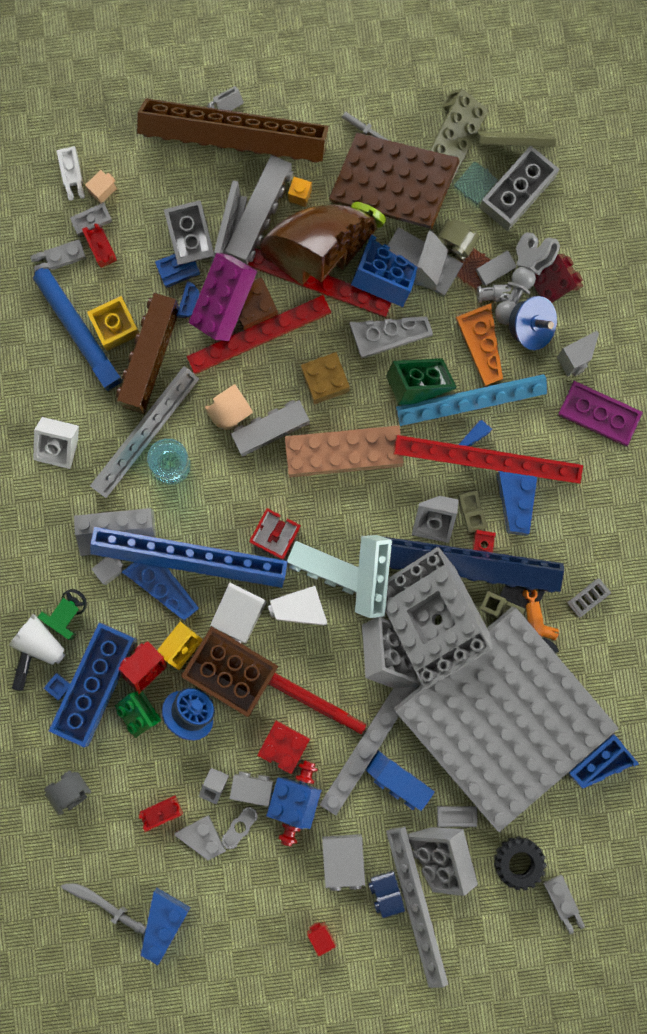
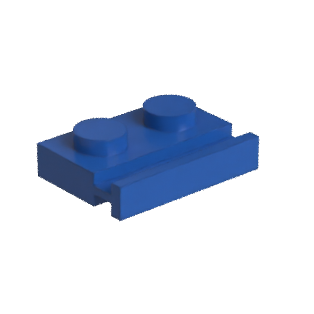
M175 254L155 261L166 288L200 275L195 261L178 265Z

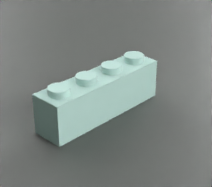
M378 535L361 536L355 612L368 618L385 616L392 540Z
M295 541L287 560V564H290V569L297 572L304 570L308 572L307 576L316 580L318 577L325 579L324 583L332 587L339 585L343 587L342 591L353 595L354 592L357 593L359 567Z

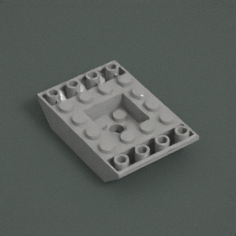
M439 547L388 578L385 611L425 690L492 650L491 636L457 570ZM437 615L442 616V623L440 625H436L434 621Z

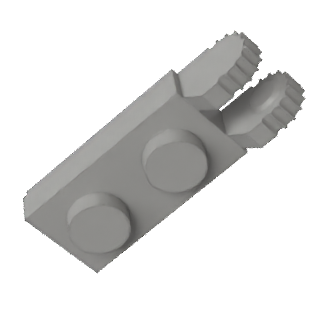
M78 239L45 250L44 252L36 253L30 258L32 262L47 259L48 263H42L34 267L36 272L40 268L54 270L84 260L86 256L81 241Z
M560 874L544 882L543 884L569 934L574 933L567 918L573 915L580 929L585 928L563 876Z

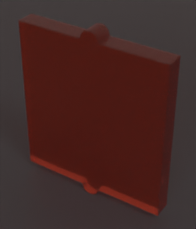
M474 248L468 258L460 261L463 263V266L458 272L457 277L462 279L463 283H467L477 290L482 281L475 270L491 260L485 256V253H480Z

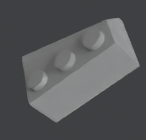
M376 617L362 624L365 678L391 688L419 687L421 682L391 621Z
M430 827L407 834L409 842L414 849L412 852L415 859L418 858L423 866L422 873L433 892L465 896L478 885L463 829Z

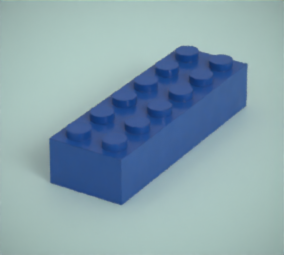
M98 623L49 732L82 747L89 746L121 677L118 669L120 663L126 657H130L138 640L137 638L106 624Z

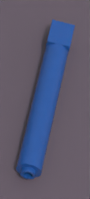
M38 269L34 273V282L91 366L107 392L122 383L123 380L50 270Z

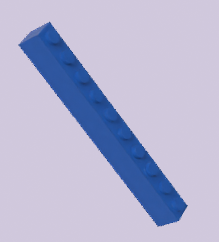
M94 527L90 543L91 555L279 588L283 587L286 575L287 561L98 527Z

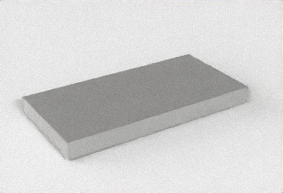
M398 227L387 246L390 247L392 253L403 256L418 267L425 242ZM446 255L450 257L447 268L443 267L441 274H444L441 286L437 285L436 290H433L443 297L463 266V263L449 255Z

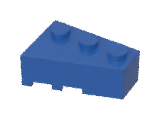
M499 471L496 477L503 506L506 531L508 534L527 536L530 533L537 477Z
M612 734L567 774L583 789L604 780L605 777L614 773L618 774L622 770L636 766L639 763L615 734Z
M379 750L365 769L376 779L374 781L376 785L382 789L386 786L390 789L389 793L398 800L400 797L406 800L404 804L412 810L416 807L422 811L435 793L429 786L390 760Z
M156 888L153 892L141 951L142 957L156 965H159L191 908L159 888Z

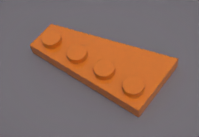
M491 303L457 316V324L484 387L502 381L503 376Z

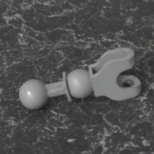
M527 232L522 235L516 247L518 255L516 265L519 268L513 272L512 282H508V285L513 290L508 300L501 302L495 311L496 318L500 323L509 325L510 314L518 304L522 293L530 294L528 289L535 284V274L540 275L544 268L550 266L555 261L560 249L557 239L546 238L540 247L537 248L538 239L533 233Z

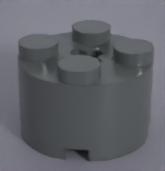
M68 771L60 777L62 780L56 784L51 783L44 789L46 792L45 797L57 815L64 814L63 810L65 808L71 810L87 798L86 793L91 794L92 791L79 772Z

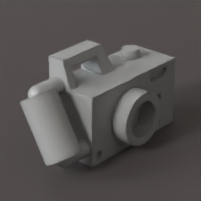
M234 86L214 97L207 107L215 108L214 105H216L217 109L233 111L234 108L239 107L244 102L239 90Z

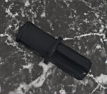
M24 652L20 653L17 668L14 669L16 673L12 689L17 691L24 690L27 674H30L28 670L32 656Z

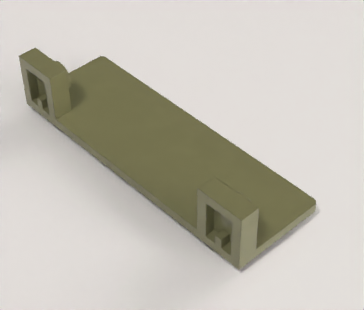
M463 88L449 92L442 106L443 109L449 112L429 149L430 151L459 158L460 162L454 177L488 112L481 103Z

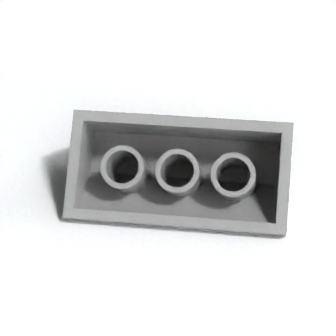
M151 508L74 516L75 536L80 556L91 555L90 543L94 527L156 538L154 510Z

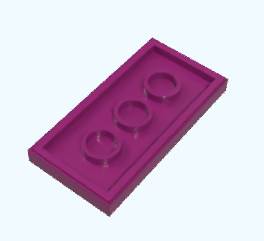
M573 381L558 416L627 447L643 412L579 382Z

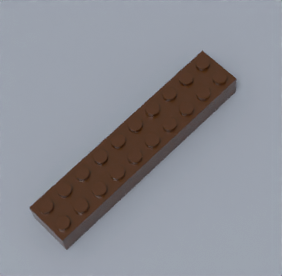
M149 98L144 100L137 113V134H142L144 137L155 136L161 137L163 140L175 139L182 143L195 142L201 146L214 145L221 149L228 147L234 148L237 151H253L255 154H272L275 157L287 156L294 160L307 159L313 163L323 162L327 147L328 125Z

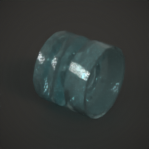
M165 438L154 443L148 452L147 462L149 468L159 482L165 485H175L187 478L191 462L185 447L180 442ZM171 461L173 466L170 467L167 462Z

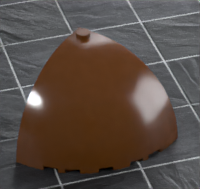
M313 206L287 217L276 225L262 240L260 245L261 255L301 285H304L310 276L322 282L335 265L342 270L348 266L369 240L371 234L373 235L377 230V222L370 215L348 206Z

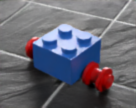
M304 760V763H299V767L302 769L301 774L295 777L300 782L288 778H277L267 812V817L283 822L282 827L285 830L282 835L278 836V839L281 840V844L290 847L293 844H297L298 840L295 839L296 832L301 831V829H311L321 794L320 789L308 786V783L314 784L315 781L312 779L313 772L318 771V768L315 767V763Z

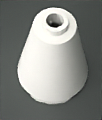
M34 614L31 615L27 623L23 625L9 643L12 648L51 665L55 662L59 664L65 656L63 654L65 649Z

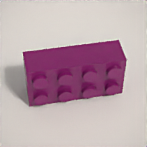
M216 253L189 323L214 340L229 341L257 271L231 255Z

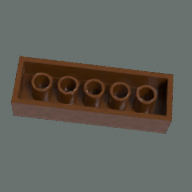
M154 293L153 297H150L147 302L148 311L146 316L143 315L141 332L137 333L134 344L136 346L134 351L130 352L128 362H130L129 367L124 370L122 387H119L116 393L117 401L123 408L144 415L179 311L176 299Z

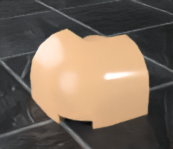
M235 384L213 398L214 403L212 405L205 406V411L212 422L224 430L237 428V423L253 413Z

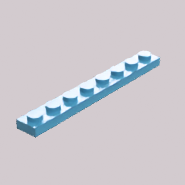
M543 374L424 400L416 404L397 406L398 423L400 426L544 395L547 394V381Z

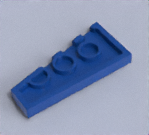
M134 562L122 571L123 574L184 621L200 609L168 568Z

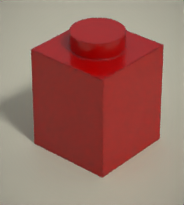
M316 922L309 927L310 930L307 931V936L318 957L336 948V942L325 922L321 924Z

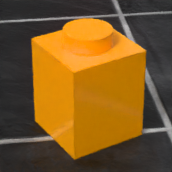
M293 177L288 192V201L306 207L312 191V182Z

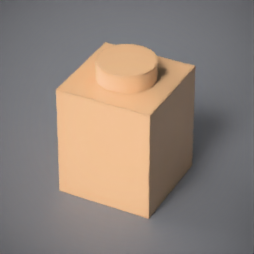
M102 170L85 184L88 192L100 204L117 190L114 184L115 179L109 173L105 174Z

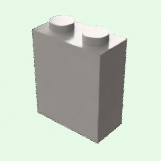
M362 835L322 837L325 888H330V891L341 890V887H349L352 890L361 889V886L365 885Z

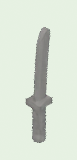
M346 111L343 114L342 118L363 131V134L367 135L369 133L373 137L388 140L373 131L371 124L368 123L366 125Z

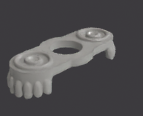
M246 807L242 810L239 817L232 821L229 830L222 836L224 847L234 849L242 837L248 834L250 827L258 818L254 808ZM237 822L245 824L246 830L243 833L235 831L234 827Z

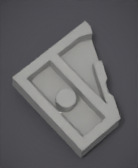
M209 815L174 833L177 838L207 860L226 851Z

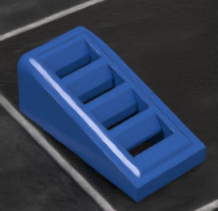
M480 420L458 445L471 446L487 436L492 431V428L483 420Z

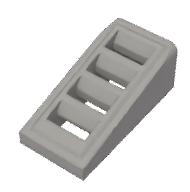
M598 578L568 601L567 604L580 618L610 595L611 592ZM597 586L603 594L600 595L594 587ZM588 591H591L597 599L593 600ZM583 595L589 601V605L581 598ZM578 600L579 603L584 607V609L581 610V609L577 606V604L575 603V601Z

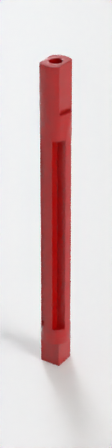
M277 673L273 675L269 682V685L362 735L367 724L349 715L348 712Z

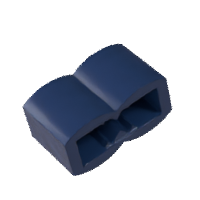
M394 870L372 876V882L368 884L371 894H376L377 902H374L377 914L381 913L382 918L405 912Z

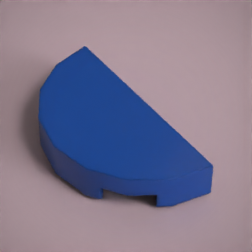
M189 281L186 283L177 318L190 317L200 295L196 286Z

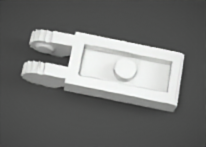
M75 146L57 150L63 184L66 187L69 201L74 200L71 186L74 185L78 187L80 198H85Z

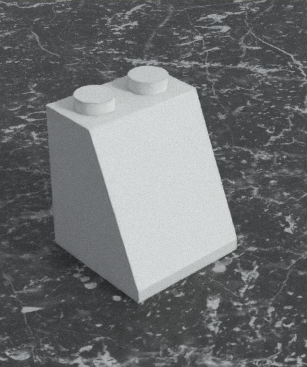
M229 583L210 626L232 636L231 638L239 643H247L267 602Z
M315 586L270 600L271 605L268 608L271 617H275L277 621L327 625Z

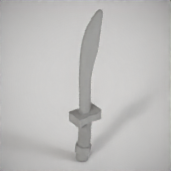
M64 884L61 886L62 889L101 906L114 916L110 920L114 924L120 920L128 927L134 929L135 932L145 934L146 926L140 922L137 923L125 915L126 908H115L101 896L82 885Z

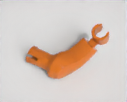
M523 590V597L529 599V603L526 604L527 621L540 636L556 640L559 635V629L544 625L539 601L535 602L538 595L537 591L531 590L532 594L529 597L528 590Z

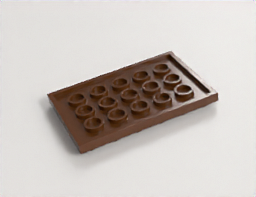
M356 133L329 200L351 207L354 202H361L377 209L385 217L432 229L460 160L458 157Z

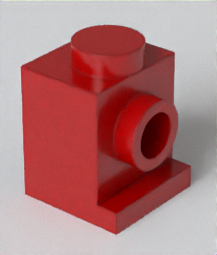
M476 530L472 550L493 553L496 533ZM481 542H486L487 548H482Z

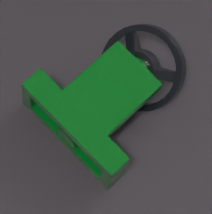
M68 589L63 593L60 603L51 615L42 611L37 618L68 640H73L77 634L67 628L75 615H79L86 610L87 600L80 591ZM70 592L79 595L83 602L79 601L76 597H72ZM78 606H83V610L79 611Z

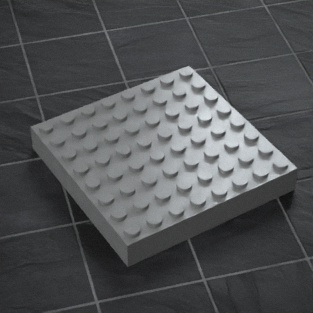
M513 606L487 627L491 636V651L426 690L421 684L394 708L401 719L498 832L504 829L619 729L519 610Z

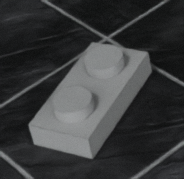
M104 203L70 217L78 236L84 234L82 228L88 227L93 229L94 224H99L101 227L112 222Z

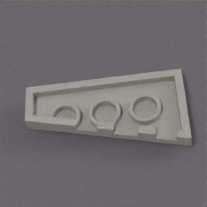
M427 316L398 320L385 319L384 321L349 322L361 359L433 335Z

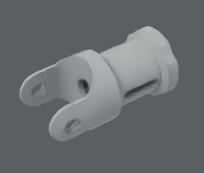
M493 285V287L486 288L478 286V303L494 300V302L507 301L510 295L505 292H510L512 288L510 285Z

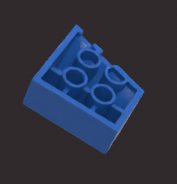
M371 234L351 285L403 307L411 292L417 266L403 256L392 253L389 246L386 244L381 245L376 241V237Z

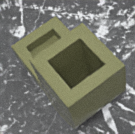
M489 591L480 607L482 612L496 619L512 606L517 608L523 616L526 609L510 603L505 598Z

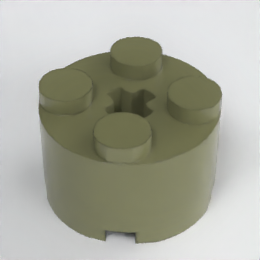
M449 218L437 235L438 239L448 249V252L450 251L455 254L454 256L460 261H464L469 257L480 238L476 231L474 234L470 232L471 227L457 219L450 221Z

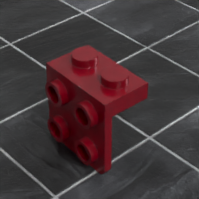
M558 254L555 261L550 266L544 268L540 275L535 274L534 287L539 296L547 298L551 303H554L572 290H579L584 287L582 276L579 272H575L572 267L574 265L573 261L568 255Z

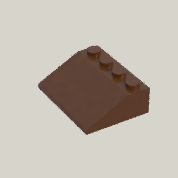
M211 626L181 677L243 715L250 717L279 666Z

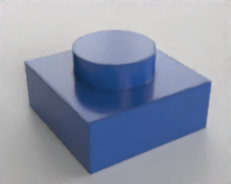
M56 673L44 689L59 701L66 694L70 683L60 674Z

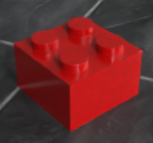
M148 641L145 644L141 643L134 650L135 653L130 658L126 657L123 659L118 668L123 679L138 694L167 668L164 657Z

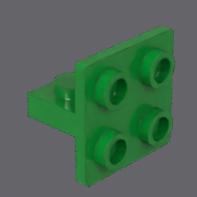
M136 691L130 693L115 705L118 716L123 719L128 732L134 738H137L161 722L160 717L143 691L140 694Z

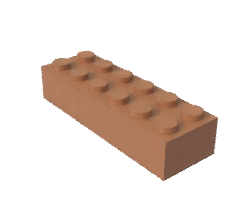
M400 425L285 436L289 478L402 467L404 463L403 456L393 454L396 435H401Z

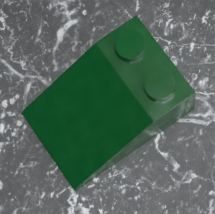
M443 358L393 361L386 374V378L399 405L416 404L452 391L457 387Z

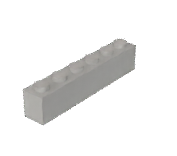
M272 155L270 156L225 250V254L235 257L246 265L253 261L256 254L254 250L256 246H260L263 240L262 233L264 229L267 230L271 222L269 218L272 213L275 214L277 211L279 197L283 198L285 194L286 182H290L292 179V163Z

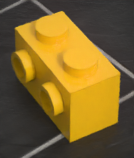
M180 621L157 651L164 657L166 662L180 670L203 639Z

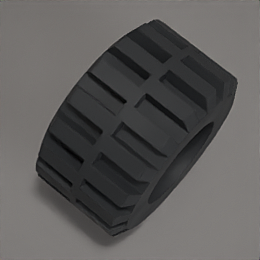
M511 837L508 838L509 841H503L501 843L502 846L496 849L497 854L494 855V868L497 875L508 887H512L515 890L523 889L525 891L528 890V887H536L535 884L542 881L540 879L541 876H545L544 868H547L546 858L542 850L527 838L516 837L513 839ZM519 852L527 853L531 860L529 869L522 874L512 873L509 869L511 857Z

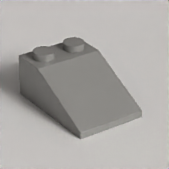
M200 200L164 209L178 265L215 256Z
M432 231L428 232L417 267L414 284L436 290L437 285L441 286L444 274H441L443 267L447 268L450 257L446 256L448 249Z

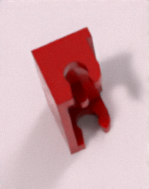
M94 224L93 229L88 227L82 228L100 268L118 261L103 228L99 224Z
M175 795L140 811L139 819L142 820L143 829L146 832L181 816L183 811Z

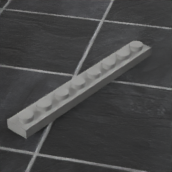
M183 366L90 487L105 498L108 497L197 383L199 378Z
M417 687L392 689L322 799L320 806L337 815L398 719L399 715L394 708Z
M406 827L389 829L386 832L428 987H445L448 985Z

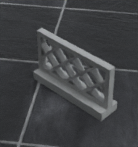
M232 181L214 255L216 253L225 254V250L246 208L248 199L245 196H241L238 181Z

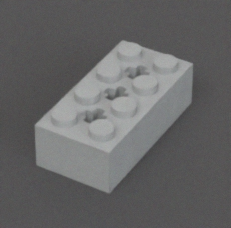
M530 146L482 199L479 208L506 231H509L556 178L559 168Z

